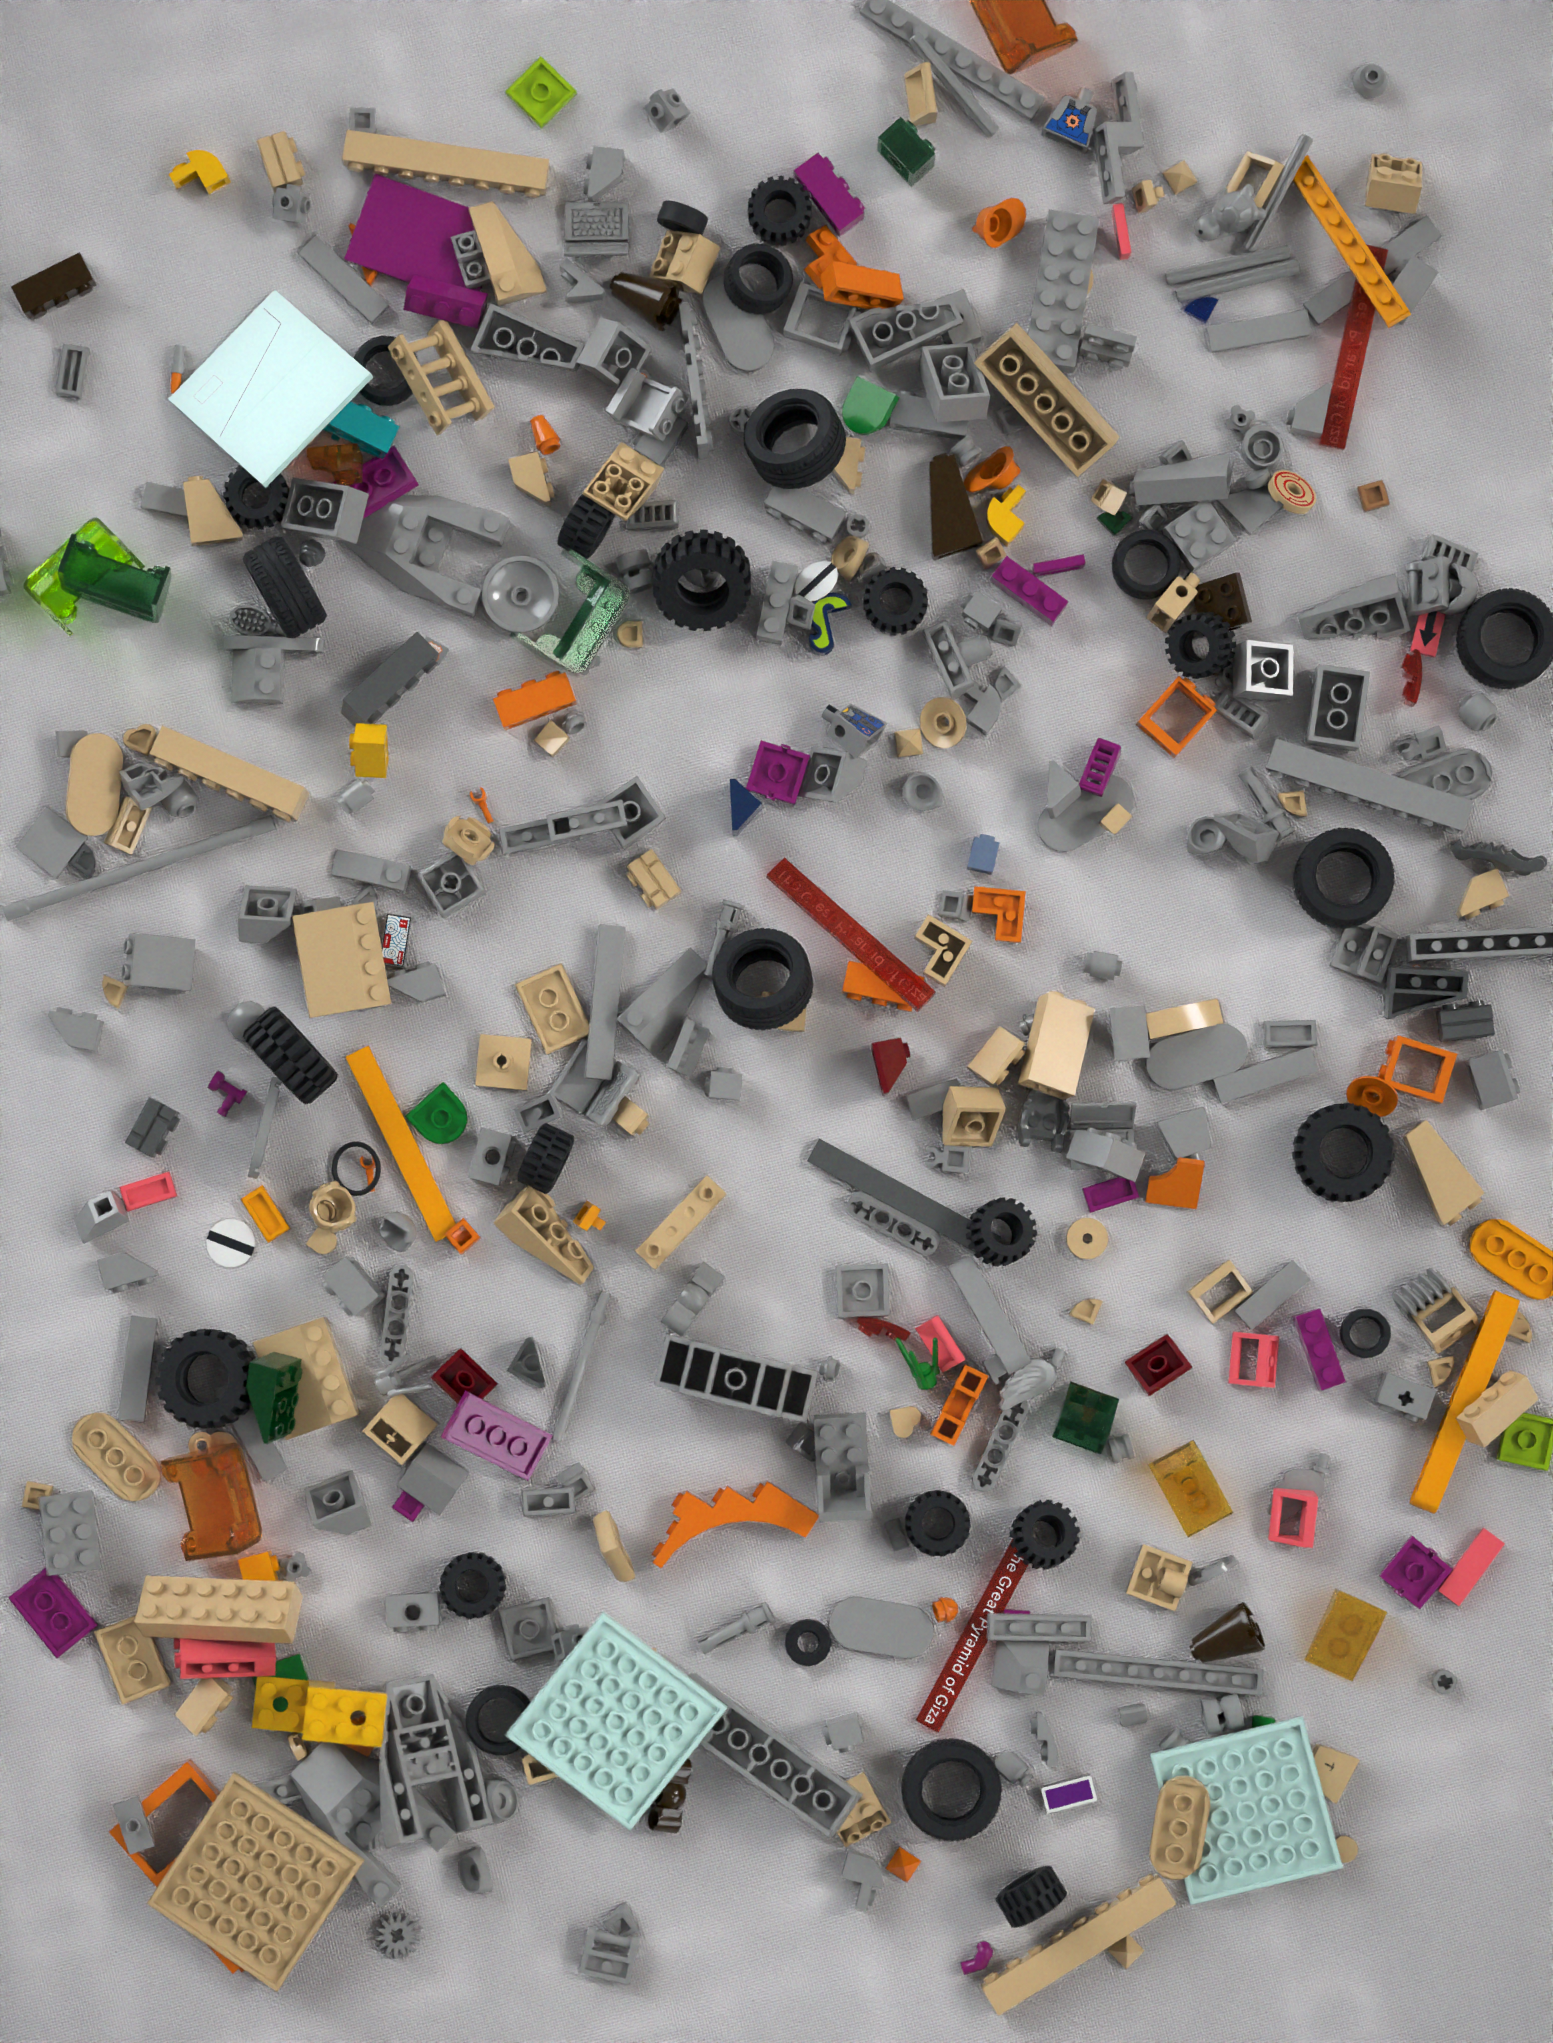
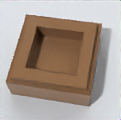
M1383 480L1357 487L1364 512L1389 506L1390 503Z

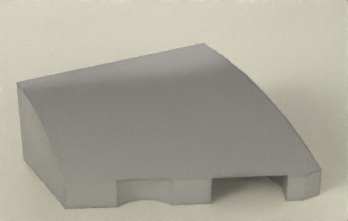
M1268 485L1229 494L1228 499L1216 500L1248 535L1273 517L1284 505L1280 501L1276 502L1273 500L1268 491Z
M143 762L119 771L123 788L141 811L169 796L184 782L182 775L179 773L172 777L167 775L166 769L154 768L150 764Z

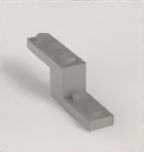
M1124 72L1112 79L1118 122H1104L1093 129L1103 204H1113L1125 197V184L1122 180L1121 158L1119 154H1132L1144 147V134L1141 130L1140 108L1136 94L1137 84L1134 80L1133 72Z
M623 800L547 815V819L500 828L499 832L503 851L506 855L577 840L582 835L628 826Z

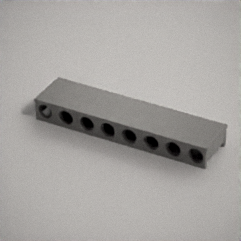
M690 1673L688 1677L727 1706L726 1711L699 1744L823 1834L834 1838L863 1793L698 1674Z

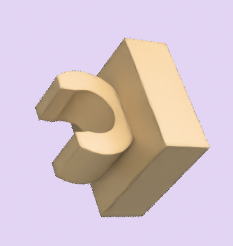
M1151 180L1141 181L1132 188L1138 213L1149 211L1157 205L1159 198L1165 197L1163 187L1153 188Z

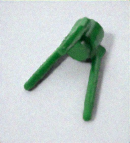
M897 1337L895 1341L911 1370L912 1376L916 1380L917 1387L922 1390L934 1387L937 1384L936 1375L940 1374L938 1366V1339L933 1338L931 1366L927 1362L918 1363L914 1352L909 1351L908 1354L901 1339Z

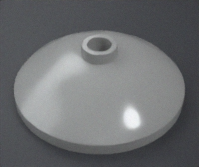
M513 556L498 562L489 571L482 587V601L488 616L496 625L510 632L526 633L542 627L551 619L558 606L559 588L554 574L544 563L528 556ZM524 593L526 594V599L518 601L517 595Z

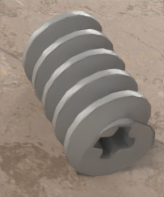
M1429 1268L1426 1270L1428 1278L1420 1274L1418 1275L1419 1283L1413 1279L1409 1282L1411 1289L1403 1285L1401 1287L1402 1295L1397 1291L1392 1293L1395 1304L1408 1321L1407 1313L1410 1312L1415 1317L1418 1316L1416 1307L1421 1308L1423 1311L1426 1310L1425 1301L1434 1305V1295L1443 1299V1289L1449 1294L1452 1293L1450 1286L1440 1272Z

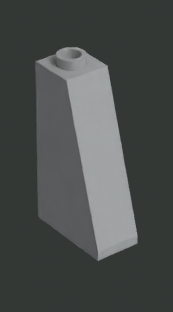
M1230 453L1137 470L1134 480L1130 481L1131 496H1135L1136 505L1228 499L1233 477Z

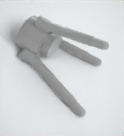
M407 1353L385 1370L378 1372V1376L375 1377V1383L381 1395L388 1394L389 1398L400 1394L432 1389L433 1386L431 1384L398 1389V1386L402 1385L401 1377L435 1361L436 1356L433 1355L398 1373L396 1371L392 1372L410 1358L411 1355Z

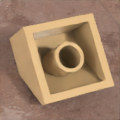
M949 1087L943 1103V1145L992 1147L1006 1110L998 1088Z

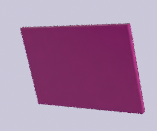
M374 174L344 260L410 283L413 275L466 288L451 237L475 230L469 213V207ZM482 286L473 288L472 290L480 291L482 289Z

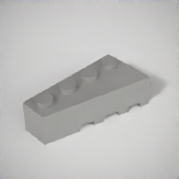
M490 304L470 351L478 355L577 372L580 364L576 361L585 346Z

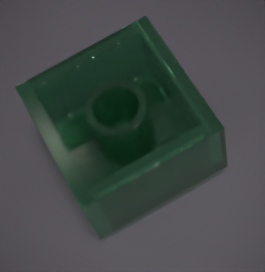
M900 117L878 137L877 151L912 187L934 167L935 148L926 138L922 140L918 136V130L911 121L907 120L905 122Z

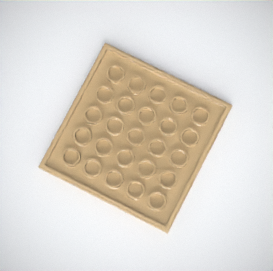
M234 1772L147 1904L277 1992L365 1859L237 1772Z

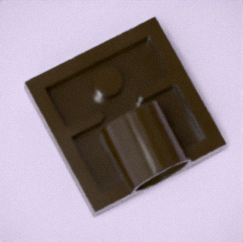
M1235 572L1199 584L1195 588L1198 591L1194 597L1197 613L1212 612L1214 616L1220 615L1223 617L1222 623L1228 622L1231 625L1228 628L1229 631L1252 623L1240 573Z

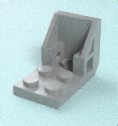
M866 1412L814 1415L819 1522L872 1520Z

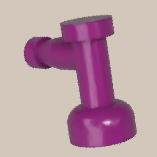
M219 1070L215 1073L207 1087L212 1091L220 1089L227 1094L222 1106L217 1111V1113L224 1117L227 1116L228 1111L235 1102L238 1104L242 1102L248 1092L245 1089L241 1091L225 1081V1075Z

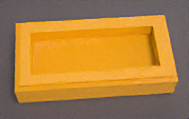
M263 1185L241 1198L242 1203L268 1243L291 1229Z

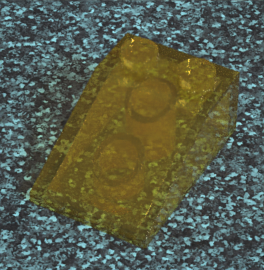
M1194 1440L1148 1464L1187 1537L1198 1533L1233 1513Z
M1335 1588L1304 1660L1353 1681L1380 1630L1387 1611Z

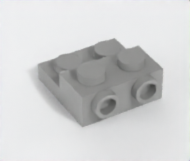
M1087 323L1079 354L1083 355V358L1087 361L1098 362V360L1108 362V365L1113 368L1122 369L1123 366H1129L1137 336Z

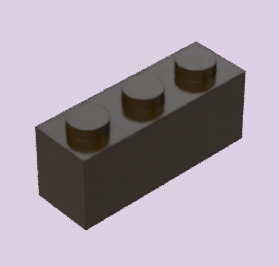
M79 252L12 285L11 288L27 318L33 317V319L44 316L47 313L46 310L54 306L59 308L70 302L69 299L76 295H87L97 284Z

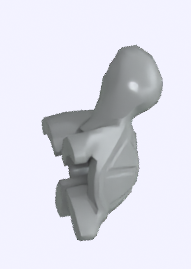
M1247 184L1241 191L1228 193L1226 188L1221 190L1219 200L1214 206L1213 214H1204L1197 218L1194 226L1195 235L1205 241L1215 239L1221 231L1227 233L1238 232L1245 235L1249 232L1247 228L1256 220L1265 219L1267 216L1266 211L1263 208L1257 207L1252 198L1254 193L1252 185Z

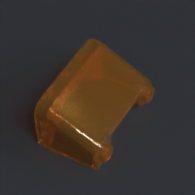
M969 0L1002 68L1008 74L1020 72L1072 47L1078 41L1075 30L1068 23L1056 24L1045 0Z
M223 1444L168 1457L161 1461L162 1474L170 1483H179L190 1531L186 1532L181 1540V1550L184 1553L185 1561L236 1555L260 1541L262 1537L261 1523L243 1451L239 1444Z

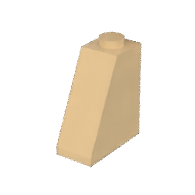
M203 476L187 478L188 481L183 482L191 547L242 541V531L210 480H203Z

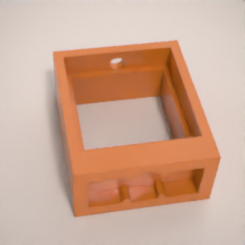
M1180 676L1175 679L1136 724L1172 758H1175L1217 711L1214 707L1216 704L1210 697L1205 694L1201 696L1195 691L1196 685L1186 677L1182 679ZM1176 689L1181 691L1205 713L1179 744L1150 719Z
M1399 1035L1395 1036L1394 1040H1389L1385 1050V1054L1389 1056L1386 1065H1381L1378 1078L1387 1081L1397 1092L1436 1104L1443 1103L1457 1054ZM1402 1045L1442 1057L1431 1093L1391 1080Z

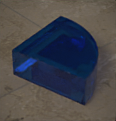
M1213 297L1196 299L1187 305L1184 313L1206 324L1218 299Z

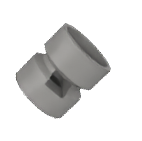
M647 549L628 552L615 559L619 573L624 574L622 583L626 594L638 593L653 587V570L648 569L651 562ZM636 572H639V573H640L639 575H636V576L633 575V573H636Z
M1237 1694L1223 1696L1221 1701H1217L1215 1698L1201 1701L1207 1734L1222 1732L1224 1727H1227L1229 1730L1244 1728L1242 1709ZM1223 1713V1716H1217V1714Z

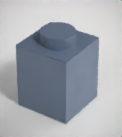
M980 834V837H974L967 869L992 875L1000 842H996L995 837Z

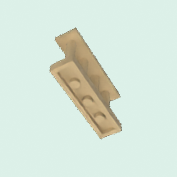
M438 321L427 333L428 337L408 343L404 335L400 334L388 346L392 358L399 366L436 435L442 434L452 424L450 419L470 412L475 421L484 419L495 408L447 321ZM434 346L441 359L420 366L414 352ZM446 368L453 381L432 388L426 375ZM458 390L465 403L445 410L438 397Z
M706 1175L635 1252L653 1269H657L727 1195L726 1192Z

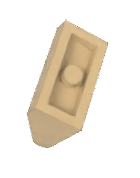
M925 62L904 74L911 126L936 123L937 108L931 65L929 62Z
M1247 151L1226 189L1228 193L1237 191L1251 163L1259 165L1270 171L1254 199L1256 206L1262 208L1284 165Z
M1226 1260L1190 1288L1187 1293L1207 1319L1214 1324L1251 1295L1253 1291L1230 1260ZM1231 1273L1242 1289L1210 1312L1200 1296Z
M1454 1287L1451 1288L1452 1293L1449 1294L1447 1291L1443 1293V1299L1438 1297L1434 1299V1305L1430 1303L1425 1305V1311L1419 1309L1417 1311L1418 1316L1411 1315V1318L1437 1354L1480 1326L1476 1314ZM1452 1299H1455L1463 1312L1431 1333L1422 1320Z

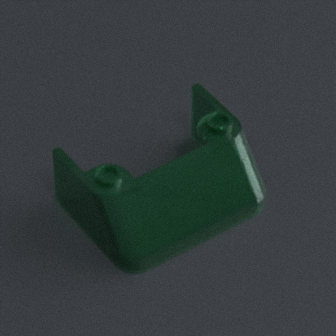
M72 533L57 571L61 589L73 596L151 623H159L172 579L171 567L154 566L153 568H148L147 571L99 555L98 551L94 549V544L85 540L78 542L77 535Z
M563 549L560 554L581 567L576 576L575 583L578 590L587 596L583 605L561 639L550 633L541 635L536 642L520 632H511L509 637L538 656L571 673H582L590 665L629 602L630 590L624 583L572 549Z

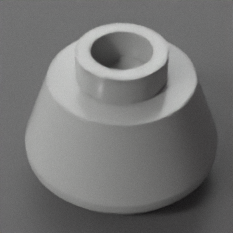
M1365 64L1359 67L1353 77L1355 90L1365 98L1380 96L1386 90L1388 84L1386 72L1376 64Z

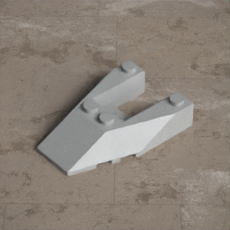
M402 495L362 520L357 544L340 542L376 569L402 592L475 618L482 600V590L438 574V569L453 530L502 547L510 521L508 517L440 496Z
M430 1674L386 1683L384 1685V1693H387L379 1769L381 1825L387 1848L410 1844L423 1838L412 1792L413 1786L444 1780L457 1833L479 1829L493 1823L475 1746L472 1741L469 1742L461 1728L463 1727L458 1717L455 1718L448 1706L450 1702L435 1676Z
M321 1742L290 1774L316 1827L365 1859L353 1879L381 1908L400 1890V1882L365 1848L383 1830L380 1805V1762L341 1743ZM413 1786L412 1792L423 1838L438 1852L456 1834V1828Z

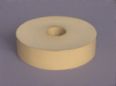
M1079 1219L1067 1231V1246L1072 1254L1078 1258H1096L1107 1247V1230L1096 1219ZM1086 1233L1092 1237V1241L1089 1244L1084 1243L1082 1240L1083 1235Z

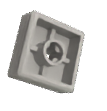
M451 852L417 873L419 881L442 918H447L486 894L484 886L471 865L466 863L455 852ZM449 877L453 880L458 879L456 883L457 888L454 890L450 887L445 888Z

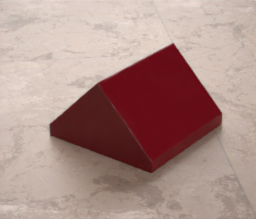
M1168 1334L1125 1361L1126 1366L1146 1396H1151L1193 1368Z
M461 1348L430 1377L457 1404L460 1402L465 1391L484 1399L498 1384Z

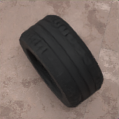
M788 389L768 397L752 412L743 434L744 448L758 474L767 483L783 489H800L823 480L838 465L846 446V432L832 404L822 394L808 389ZM813 424L818 427L815 436L806 446L799 450L786 454L772 452L775 441L785 431L794 426Z
M275 536L269 539V541L263 542L261 546L254 547V550L245 553L242 560L287 638H296L301 633L304 634L308 629L311 630L316 625L325 621L327 614L283 537Z
M1503 588L1502 590L1498 589L1485 594L1466 611L1458 626L1456 648H1458L1457 653L1462 661V665H1464L1465 670H1468L1474 679H1477L1478 682L1483 683L1485 686L1488 685L1495 689H1515L1532 682L1549 667L1553 660V613L1550 612L1549 607L1547 608L1540 598H1536L1537 596L1532 595L1530 592H1525V590ZM1497 613H1512L1521 617L1530 626L1534 639L1533 650L1527 661L1515 666L1502 665L1493 661L1485 653L1481 643V628L1489 616Z
M1348 827L1334 828L1315 837L1300 854L1293 874L1294 892L1303 910L1312 919H1315L1324 926L1327 925V927L1353 928L1371 920L1388 902L1395 882L1394 865L1386 848L1375 837L1373 838L1371 834L1360 831V829H1348ZM1339 851L1349 852L1361 858L1369 868L1371 876L1370 891L1366 898L1359 903L1351 905L1336 904L1327 899L1320 891L1316 880L1317 866L1321 859L1328 854Z
M756 928L744 931L731 938V940L726 942L727 944H724L714 960L712 980L718 1002L729 1019L745 1028L771 1030L772 1028L776 1029L792 1022L794 1018H797L803 1012V1009L807 1007L810 1001L809 999H811L814 984L807 954L795 938L786 932L777 931V929ZM759 961H775L783 964L790 971L785 986L777 993L767 997L753 998L741 993L736 988V982L741 972L749 965Z
M956 1738L939 1739L919 1749L905 1768L901 1787L904 1807L909 1818L917 1828L932 1838L950 1842L970 1839L987 1828L998 1812L1002 1793L1000 1777L990 1757L975 1744ZM949 1761L960 1762L972 1768L978 1776L981 1786L979 1799L975 1806L965 1815L955 1818L941 1817L934 1813L926 1805L922 1796L923 1781L929 1771L938 1764Z

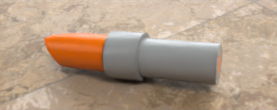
M175 345L173 363L171 364V394L175 393L181 385L185 346Z

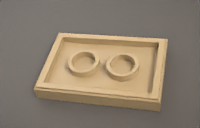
M562 963L515 984L547 1055L588 1037L589 1022Z
M136 1615L94 1632L122 1705L172 1685L154 1637H143L135 1624Z

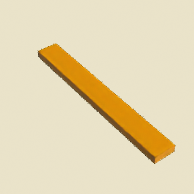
M1305 156L1292 181L1387 327L1394 326L1411 315L1409 309L1309 156Z
M366 1046L345 1058L435 1242L446 1238L444 1234L456 1222L370 1047Z

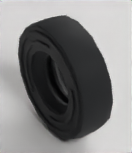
M804 1619L797 1621L786 1633V1652L799 1665H817L830 1652V1634L826 1627L816 1620ZM807 1632L814 1634L818 1639L816 1650L810 1653L803 1652L798 1647L799 1637Z

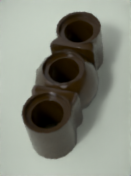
M687 1758L654 1800L656 1804H651L652 1809L648 1816V1826L651 1831L679 1832L683 1810L679 1809V1807L684 1804L686 1799V1789L683 1784L688 1785L692 1769L690 1759Z

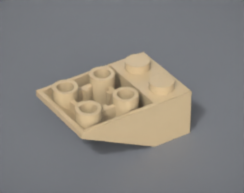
M620 442L582 494L627 521L656 489L664 468L623 442Z

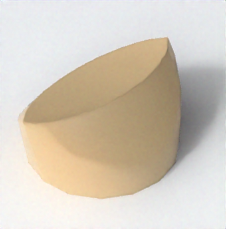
M853 535L842 539L835 547L831 556V563L837 567L838 573L848 582L860 568L869 546V542Z

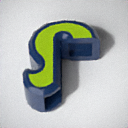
M828 593L825 597L812 601L815 604L811 629L817 635H810L808 642L810 649L816 655L825 656L834 648L828 613L852 608L849 599L840 593Z

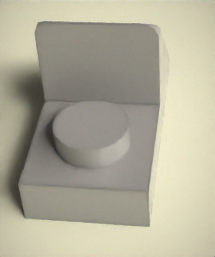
M568 258L564 259L560 264L561 272H563L561 276L570 285L576 284L566 296L567 303L598 301L606 297L603 288Z
M554 1092L514 1109L524 1133L563 1116Z

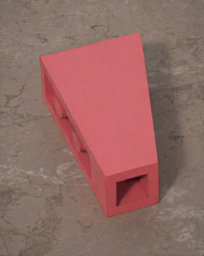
M174 1638V1649H179V1652H175V1668H180V1679L275 1676V1643Z

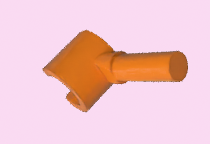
M480 787L483 793L482 797L479 799L474 798L472 791L470 792V797L475 804L479 805L489 824L494 820L486 804L487 795L484 789Z
M361 1156L360 1164L366 1170L369 1186L374 1179L373 1169H375V1162L373 1159L372 1164L366 1166L364 1165V1157Z

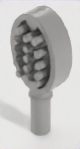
M240 605L230 613L231 624L244 635L264 636L268 632H272L273 634L286 637L278 622H272L270 616L259 607Z

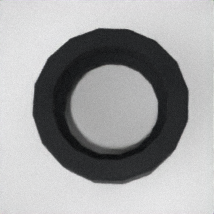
M666 200L663 201L657 222L671 231L703 235L708 217L691 206Z
M1358 1309L1349 1313L1343 1320L1340 1328V1340L1344 1348L1352 1355L1360 1358H1373L1381 1354L1388 1347L1391 1339V1328L1387 1319L1379 1312L1371 1309ZM1361 1318L1374 1320L1380 1328L1378 1343L1369 1349L1357 1347L1350 1337L1352 1325Z

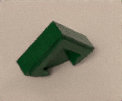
M1117 511L1115 515L1104 512L1096 519L1115 537L1133 517L1126 512Z

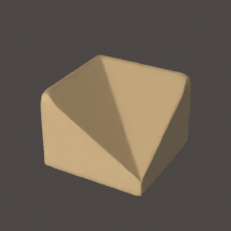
M1103 479L1091 502L1100 509L1115 515L1124 501L1127 492Z
M550 720L534 741L553 758L566 745L570 737Z
M1118 803L1100 821V826L1110 833L1116 834L1132 818V815Z

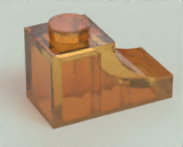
M357 443L307 448V458L313 470L329 472L333 475L337 485L349 486L354 483H362L363 455Z

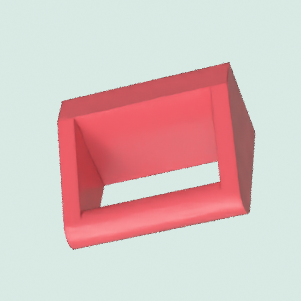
M939 1315L934 1316L915 1328L931 1355L933 1338L938 1339V1366L942 1373L966 1360Z
M1233 1332L1228 1383L1275 1388L1279 1336ZM1243 1338L1259 1339L1255 1381L1239 1379Z
M1274 1488L1268 1540L1313 1548L1318 1496L1314 1491ZM1283 1497L1302 1500L1299 1535L1279 1534Z

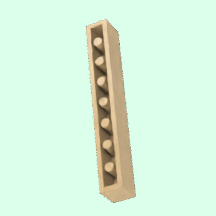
M353 130L346 131L342 157L344 166L355 172H362L363 169L373 170L374 174L384 176L388 175V173H395L404 179H413V176L422 177L424 181L438 183L439 180L449 181L450 185L458 187L470 184L479 190H489V187L498 188L500 192L506 194H514V191L524 192L525 196L538 198L539 195L546 196L550 169L549 159Z
M1149 1874L1138 1881L1140 1885L1133 1890L1130 1888L1124 1889L1116 1895L1117 1900L1110 1904L1107 1901L1100 1904L1094 1909L1096 1913L1090 1917L1081 1916L1072 1923L1073 1927L1066 1932L1063 1929L1057 1931L1050 1936V1942L1043 1946L1041 1943L1033 1946L1027 1951L1029 1955L1020 1960L1019 1957H1016L1005 1965L1007 1969L999 1974L997 1971H994L983 1978L984 1983L981 1984V1988L998 2016L1175 1906L1174 1899L1159 1875L1153 1876Z

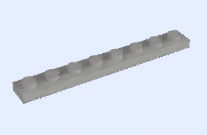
M867 0L860 10V15L910 45L909 40L918 32L921 33L954 74L1032 121L1045 101V97L890 0Z
M1055 1649L1053 1676L1261 1696L1264 1669Z

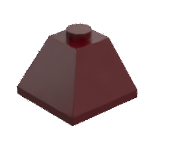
M901 1038L871 1043L882 1096L888 1095L907 1064L906 1058L911 1057L908 1043H902Z

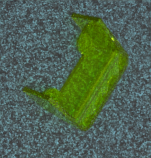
M96 517L87 521L26 579L23 588L71 637L74 633L66 625L75 620L78 610L75 603L111 569L114 572H124L131 567L133 562L141 570L145 566Z

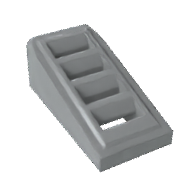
M678 500L645 502L639 508L640 522L635 523V514L627 520L628 530L679 528ZM665 508H670V520H665ZM645 509H650V522H645ZM655 509H660V521H655Z
M1434 534L1429 537L1421 561L1437 558L1433 556L1436 545L1441 547L1437 557L1443 556L1445 549L1450 550L1448 555L1449 563L1452 562L1455 552L1460 553L1456 564L1461 565L1464 555L1469 556L1466 568L1472 572L1478 556L1477 552Z
M1226 688L1215 702L1216 705L1214 707L1219 715L1254 740L1257 739L1270 721L1268 714L1241 697H1233V691L1229 688ZM1230 698L1234 701L1229 708L1224 710L1223 708ZM1238 705H1241L1242 707L1235 716L1232 715ZM1249 711L1250 714L1244 722L1241 721L1246 712ZM1257 717L1258 720L1255 722V724H1254L1252 727H1250V725L1252 724V722H1253V721L1255 720V718Z

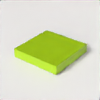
M540 56L505 91V94L542 129L577 94V91Z
M1523 1413L1501 1433L1496 1460L1548 1471L1553 1451V1419Z

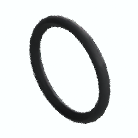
M359 1141L349 1142L340 1147L332 1162L334 1181H337L340 1186L346 1188L353 1196L367 1194L377 1185L381 1173V1164L376 1152L369 1145ZM351 1147H361L367 1150L375 1162L376 1171L373 1181L368 1187L359 1191L350 1190L345 1187L337 1173V1164L341 1154Z

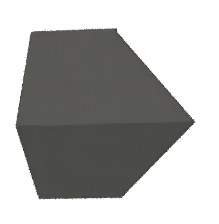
M529 1337L523 1342L507 1372L538 1388H544L547 1386L533 1337Z

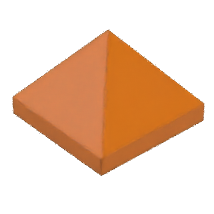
M899 1846L885 1869L908 1883L921 1860Z

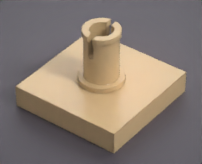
M480 1034L475 1086L527 1091L532 1039Z

